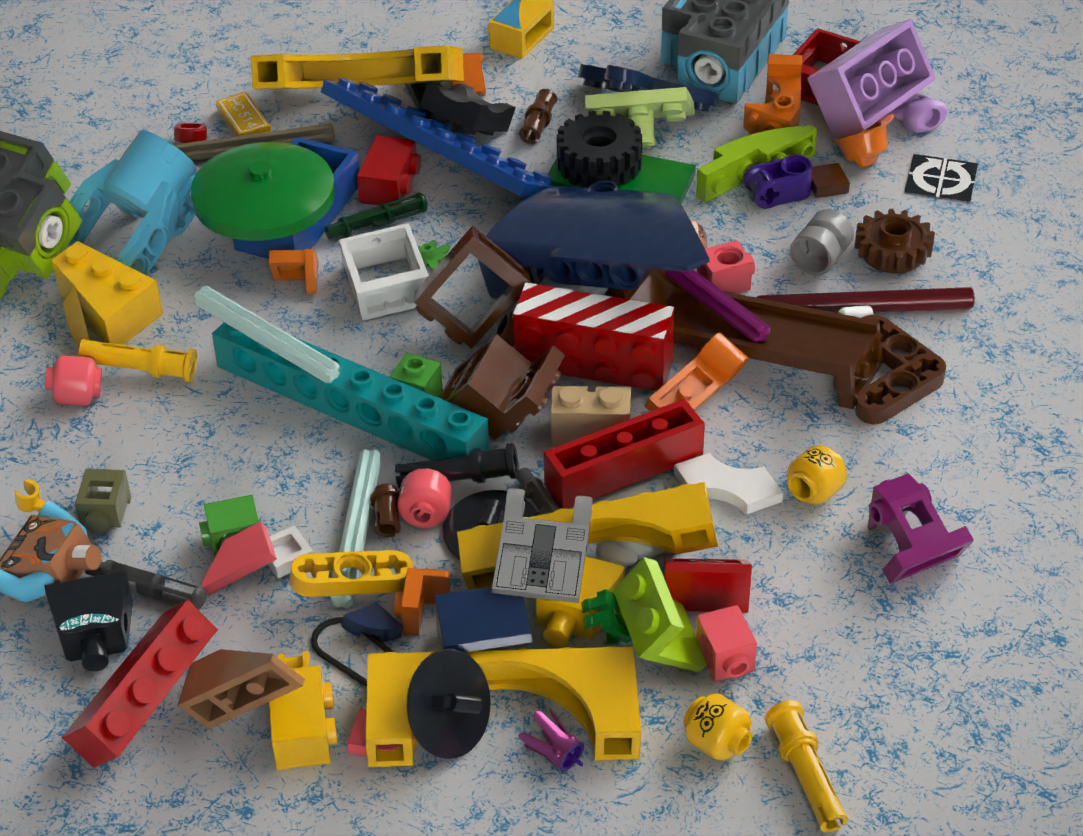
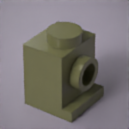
M85 469L75 501L79 522L95 533H103L109 527L120 528L126 506L131 502L126 471ZM98 486L112 487L111 492L99 491Z

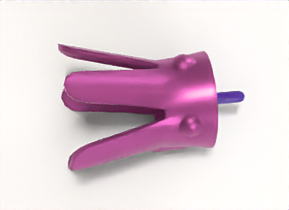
M552 708L549 711L561 729L542 712L535 711L534 719L543 729L542 735L550 744L526 732H522L518 737L526 743L523 746L545 756L551 764L562 772L570 769L575 763L583 766V762L579 758L584 751V743L568 733Z

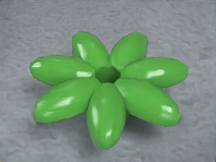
M435 240L418 246L425 267L429 265L431 270L436 268L451 248L450 245H443L437 248Z

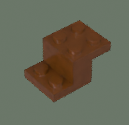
M496 334L455 368L439 398L487 418L488 435L496 440L507 430L513 433L522 424L526 415L530 413L532 416H535L544 407L548 400L545 393L560 377L561 372L558 368L565 354L553 345L531 363Z

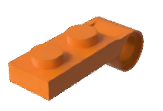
M719 332L702 348L696 358L650 396L644 407L649 411H653L686 399L696 412L744 367L749 358Z

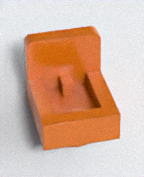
M407 568L404 591H396L394 603L395 617H402L403 635L420 636L424 604H435V595L451 593L449 571L429 568Z

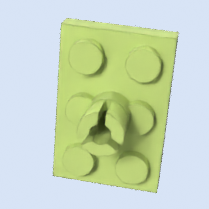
M687 87L585 95V108L588 112L596 111V115H603V111H609L610 116L615 117L618 113L624 115V121L629 118L633 120L634 126H639L641 129L642 148L655 145L654 118H666L670 122H679L686 120V116L694 115V101Z

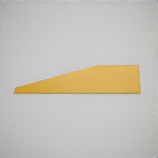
M74 284L63 302V307L70 334L79 347L82 339H90Z

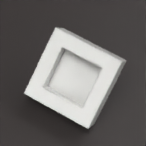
M295 525L270 536L277 560L269 563L268 566L277 578H281L291 572V565L295 558L303 554L314 553Z

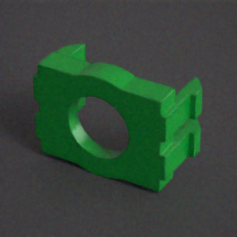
M605 589L597 592V597L588 598L581 602L582 613L599 608L598 613L589 614L583 618L584 629L601 624V629L608 632L606 633L607 643L622 641L626 644L633 642L613 593Z

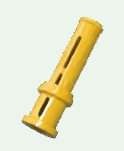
M82 339L78 355L81 357L93 358L96 364L147 371L153 378H161L162 375L180 377L189 383L193 382L197 368V350L189 349L188 352L168 350L165 348V345L159 344L150 349Z
M795 700L780 702L766 712L764 717L765 723L769 729L774 730L780 743L778 751L781 758L792 764L819 823L820 830L824 833L841 829L837 818L845 826L848 822V816L844 812L818 757L819 742L817 736L808 730L804 722V709L801 703Z

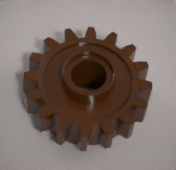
M889 209L888 214H883L877 210L874 213V218L865 215L863 223L857 224L854 248L859 249V258H864L865 262L876 270L895 274L905 273L914 270L920 264H926V258L932 256L935 232L930 231L931 224L929 222L920 223V215L913 216L912 218L908 217L907 210L902 211L901 214H895L893 209Z

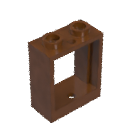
M472 225L415 290V308L428 321L432 322L435 319L444 326L445 333L455 343L461 345L464 342L472 349L521 295L525 282L531 283L530 272ZM470 253L510 285L471 329L431 298Z

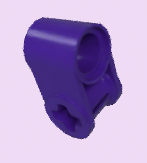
M790 155L784 159L753 165L743 176L745 187L753 191L756 205L763 209H769L793 201H802L811 194L812 163L811 160L802 155Z

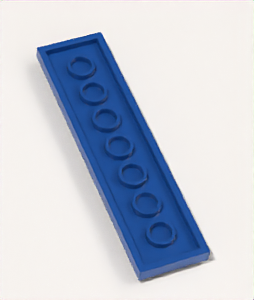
M339 78L338 82L324 80L321 93L519 196L530 197L544 189L557 186L551 183L552 176L534 170L532 173L525 169L527 164L518 159L508 157L506 160L500 157L501 151L486 144L479 146L474 143L476 138L467 133L457 131L455 134L449 131L451 125L433 118L430 121L425 118L426 112L415 107L408 106L407 109L402 107V100L388 94H383V96L377 94L378 88L373 85L360 82L358 86L357 83L344 78Z

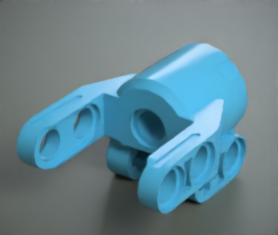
M140 130L120 160H112L85 179L69 201L83 222L67 248L76 241L81 243L85 241L111 202L117 205L121 211L135 218H143L119 254L118 261L131 267L132 263L136 260L133 269L148 275L171 238L181 235L196 215L190 195L192 181L197 173L193 161L162 137L146 130ZM91 199L87 211L83 213L85 204ZM155 231L154 237H153V239L151 240V242L149 243V239H150L152 233Z

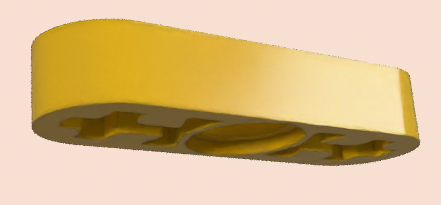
M397 550L303 554L292 562L289 583L297 594L306 597L396 593V591L404 590L407 568H413V562L407 554ZM344 568H355L363 576L357 579H349L343 576L340 571ZM389 568L394 569L396 574H392V571ZM372 569H374L373 576H371ZM328 570H331V571H332V577H331V578H329V571H328ZM305 572H311L313 578H308Z

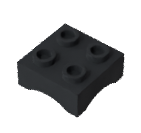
M432 81L427 82L420 104L421 108L431 112V118L444 123H449L450 121L457 123L459 131L471 135H476L478 131L493 136L494 132H508L516 108L508 103L492 104L486 102L475 93L472 87L465 84H456L454 87L446 89L443 85Z

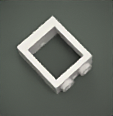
M409 223L339 239L344 268L362 321L416 307L414 303L415 290L429 275ZM374 238H379L376 242L372 241ZM407 258L411 271L361 283L358 269Z

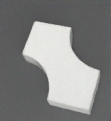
M711 453L674 464V475L681 485L705 482L706 490L709 492L708 499L721 500L733 504L745 515L783 501V491L764 466L753 469L735 468L721 463Z

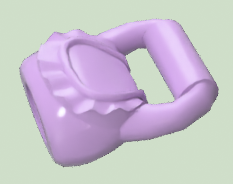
M916 93L890 113L895 115L894 118L901 120L903 126L908 131L919 133L933 130L943 123L948 109L941 101Z

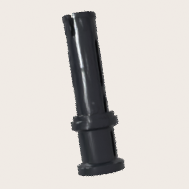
M514 443L506 444L504 449L482 451L481 448H474L466 456L395 465V473H400V476H395L399 489L402 480L410 472L425 468L439 471L446 476L449 482L472 479L473 482L481 484L485 483L488 478L509 476L511 479L519 478V461Z

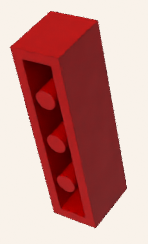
M682 399L543 451L544 486L561 509H570L574 507L576 496H587L596 499L674 468V464L703 455L705 422L686 399Z
M189 600L165 611L61 738L93 768L117 758L218 629Z

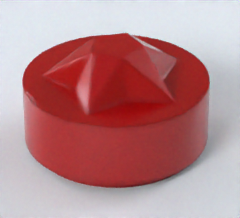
M181 123L173 127L175 141L190 143L207 140V126L204 124Z

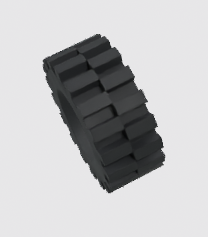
M596 111L588 112L586 117L582 113L575 115V121L569 118L564 122V126L559 127L556 137L557 169L564 179L569 177V183L576 185L580 182L581 187H589L597 182L612 181L616 183L618 188V182L626 185L630 183V177L635 179L638 176V170L641 171V129L639 126H634V121L630 118L624 121V115L618 113L613 117L610 116L609 111H603V115H596Z

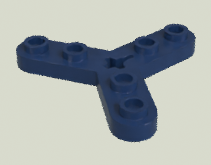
M580 64L578 77L584 79L583 85L602 89V84L605 83V89L615 92L687 87L694 101V109L708 112L709 106L716 107L719 93L657 79L636 70L614 65H607V68Z

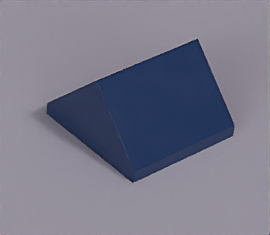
M492 587L435 595L437 635L443 650L455 649L462 652H470L532 642L524 597L492 593Z

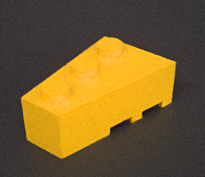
M76 241L51 260L59 294L66 299L75 284L85 320L89 323L91 331L95 335H99L105 343L124 345L163 314L157 280L79 241Z

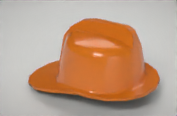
M889 113L865 131L840 137L831 142H837L847 161H856L861 168L874 164L879 154L887 150L886 125L893 120L895 115Z

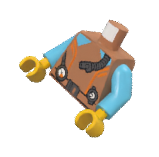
M26 479L23 481L24 490L29 496H24L18 491H14L17 508L23 512L36 510L39 513L38 515H30L0 558V593L7 595L11 601L18 600L21 602H31L40 597H47L44 585L78 580L84 570H96L100 566L102 558L100 549L89 541L86 528L71 514L51 500L47 503L40 498L38 483Z

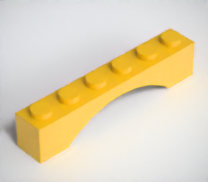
M705 482L682 484L676 488L656 492H642L627 498L612 501L603 500L592 504V517L587 544L609 541L638 542L662 548L676 555L718 547ZM574 508L558 509L552 513L523 518L572 523ZM503 523L488 526L479 525L472 529L457 532L461 573L468 590L492 587Z

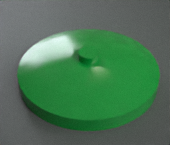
M282 142L252 143L222 152L210 159L198 170L191 185L193 209L199 221L217 234L246 241L279 239L309 228L328 212L335 196L333 173L328 163L321 156L307 148Z

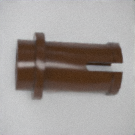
M392 484L378 485L370 495L371 506L374 507L375 515L374 531L378 536L387 538L395 536V532L399 533L401 530L397 505L399 491Z

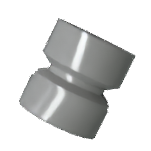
M823 209L817 212L791 243L790 254L792 260L797 267L808 274L823 275L827 273L853 241L854 230L852 224L844 215L832 209Z

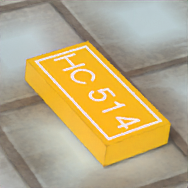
M247 92L216 100L217 111L235 136L271 132V125Z

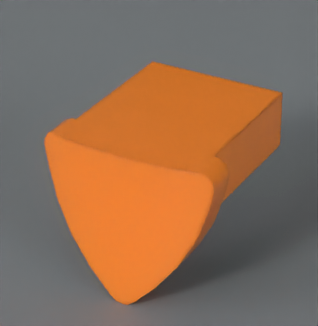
M463 54L464 81L450 82L451 88L456 84H465L472 87L478 96H485L486 88L482 71L483 54Z
M314 249L269 250V266L273 281L305 280L306 294H317L319 261Z

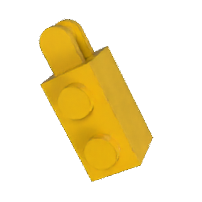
M309 650L302 651V656L285 658V653L278 654V658L305 680L302 687L269 702L271 739L276 770L331 763L329 745L338 744L335 717L327 718L326 709H334L332 682L323 683L321 665L311 666Z

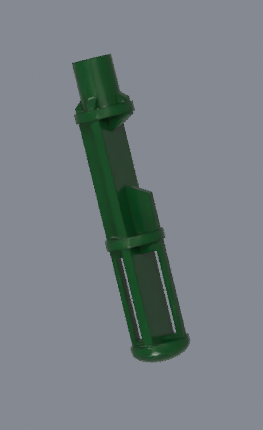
M421 192L390 203H384L353 215L341 217L337 223L324 227L325 234L329 240L339 236L348 238L351 236L352 230L373 224L379 227L412 215L424 213L428 209L427 199ZM415 198V199H413V200H410V201H407V202H404V203H401V204H398V205L389 207L390 205L397 204V203H400V202H403V201H406V200ZM419 209L418 211L394 218L395 216Z

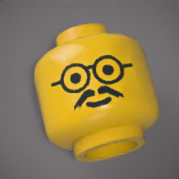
M823 445L811 446L790 462L787 469V482L790 492L798 500L811 505H820L844 487L847 480V469L841 456L831 448Z
M719 693L698 697L689 706L684 716L683 723L686 727L685 733L688 742L715 760L724 761L730 759L735 754H743L752 741L753 734L750 731L752 721L749 712Z

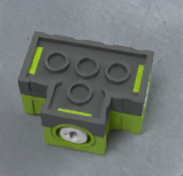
M0 131V299L18 270L26 273L32 272L39 277L48 279L53 271L51 260L67 248L83 222L64 195L71 186V183L44 144Z

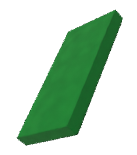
M642 155L641 171L638 170V176L635 179L630 177V183L626 185L618 182L617 189L672 193L682 204L694 179L696 165ZM556 158L548 172V175L553 177L551 183L557 186L581 187L580 182L573 185L569 183V177L564 179L561 176L560 171L557 169Z

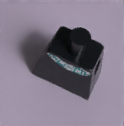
M126 571L44 585L52 618L66 660L71 662L82 660L84 669L100 671L107 667L109 663L108 655L122 653L128 648L133 599Z

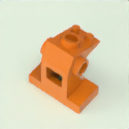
M768 55L765 104L745 103L743 129L747 130L748 133L754 134L777 128L799 126L802 55ZM773 84H774L779 90H773Z

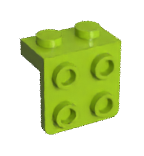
M644 557L613 590L620 608V614L626 623L633 641L634 650L641 659L701 672L707 666V662L696 639L685 608L680 602L672 599L658 562Z

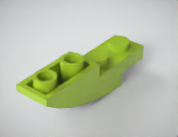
M813 125L777 128L744 136L715 148L713 161L697 169L696 197L706 203L744 183L743 176L753 165L784 159L790 155H802L808 159L814 157L817 128Z

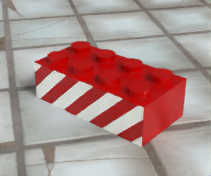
M525 282L513 313L515 350L531 363L554 345L565 354L558 368L561 375L652 391L659 390L667 382L673 363L674 307Z

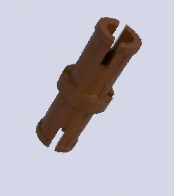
M541 89L536 95L534 104H531L525 113L526 121L519 131V136L528 144L537 143L543 128L547 127L552 119L551 111L557 102V96L552 90Z

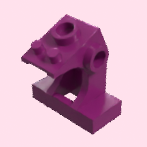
M909 473L894 479L885 480L873 487L867 528L870 531L877 528V526L885 524L894 535L899 548V553L895 554L882 569L890 584L960 556L974 541L966 526L948 533L932 504V497L928 488L923 483H918ZM908 511L917 516L922 526L915 529L910 527L905 518Z

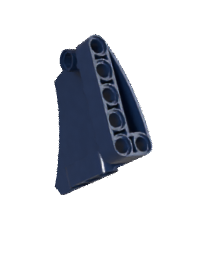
M612 181L597 182L590 187L556 186L544 189L526 198L511 209L486 235V237L530 272L532 284L539 285L547 275L550 280L564 285L633 290L640 285L650 269L689 272L710 262L692 222L674 194L617 189L616 183ZM478 260L490 297L498 299L510 285Z

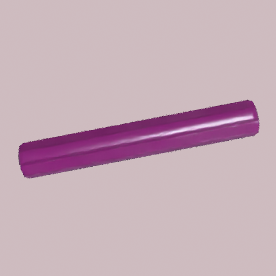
M694 269L689 272L665 270V274L670 280L752 342L764 343L767 340V335L771 332L768 324Z

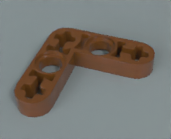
M867 315L862 318L880 321L883 363L893 371L858 392L855 412L856 416L865 423L880 424L939 389L944 383L947 366L940 356L887 318L880 315ZM902 349L910 354L898 355L893 353L892 350ZM903 385L908 387L910 391H896L892 386Z

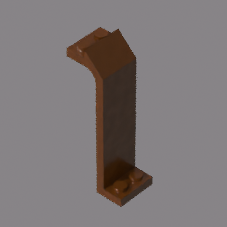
M650 269L640 285L633 290L608 288L604 293L605 296L674 307V343L703 348L717 333L721 332L750 359L834 376L833 386L838 392L840 407L854 409L858 392L871 383L883 364L880 321L725 292L769 325L771 332L767 335V340L764 343H754L670 280L663 270Z

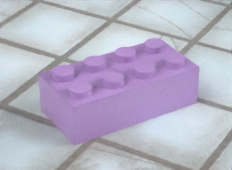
M909 19L879 29L807 79L832 137L836 139L865 131L936 80V77L913 22Z

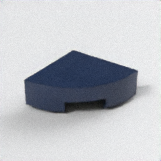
M377 602L343 615L341 625L346 631L360 637L361 632L381 636L380 641L401 638L403 625Z

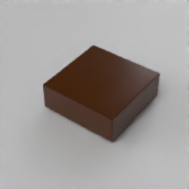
M839 163L812 167L811 189L816 198L849 193L850 182Z

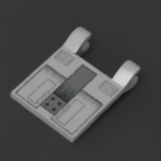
M509 488L506 497L492 593L579 603L592 517V497L576 496L573 522L564 523L523 518L525 491Z

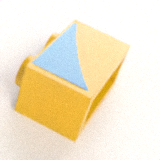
M510 1L506 7L489 21L490 49L523 59L554 29V1Z

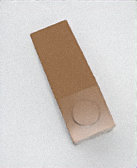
M219 649L193 662L189 666L177 706L207 729H211L302 687L305 679L274 654Z

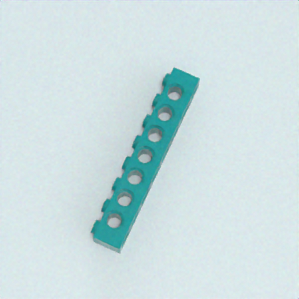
M225 322L212 332L217 367L424 458L437 460L466 456L474 448L489 451L488 419L301 339L298 340L339 364L338 371L340 374L338 378H335L331 383H325Z

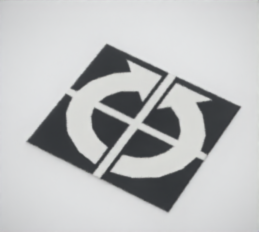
M914 154L905 193L971 202L978 163Z

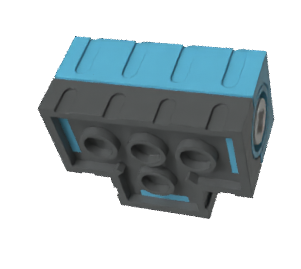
M669 0L662 8L661 63L673 65V67L678 69V84L719 93L718 99L721 101L737 104L743 92H746L753 83L754 77L758 76L766 65L768 55L774 54L779 43H782L786 38L789 0Z

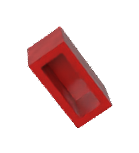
M376 135L357 174L360 203L380 206L384 203L402 199L405 195L410 194L414 174L418 175L421 169V155L416 152L415 141ZM402 202L390 205L389 207L401 204Z

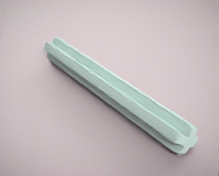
M203 286L200 291L195 292V304L201 309L321 381L331 383L335 378H338L340 372L338 371L339 364L208 286Z
M364 449L359 453L339 552L364 551L372 511L370 495L377 485L381 465L380 453L375 449L372 451ZM344 568L340 572L346 578L357 579L360 571L355 568ZM355 595L330 596L331 604L335 608H350L353 605Z

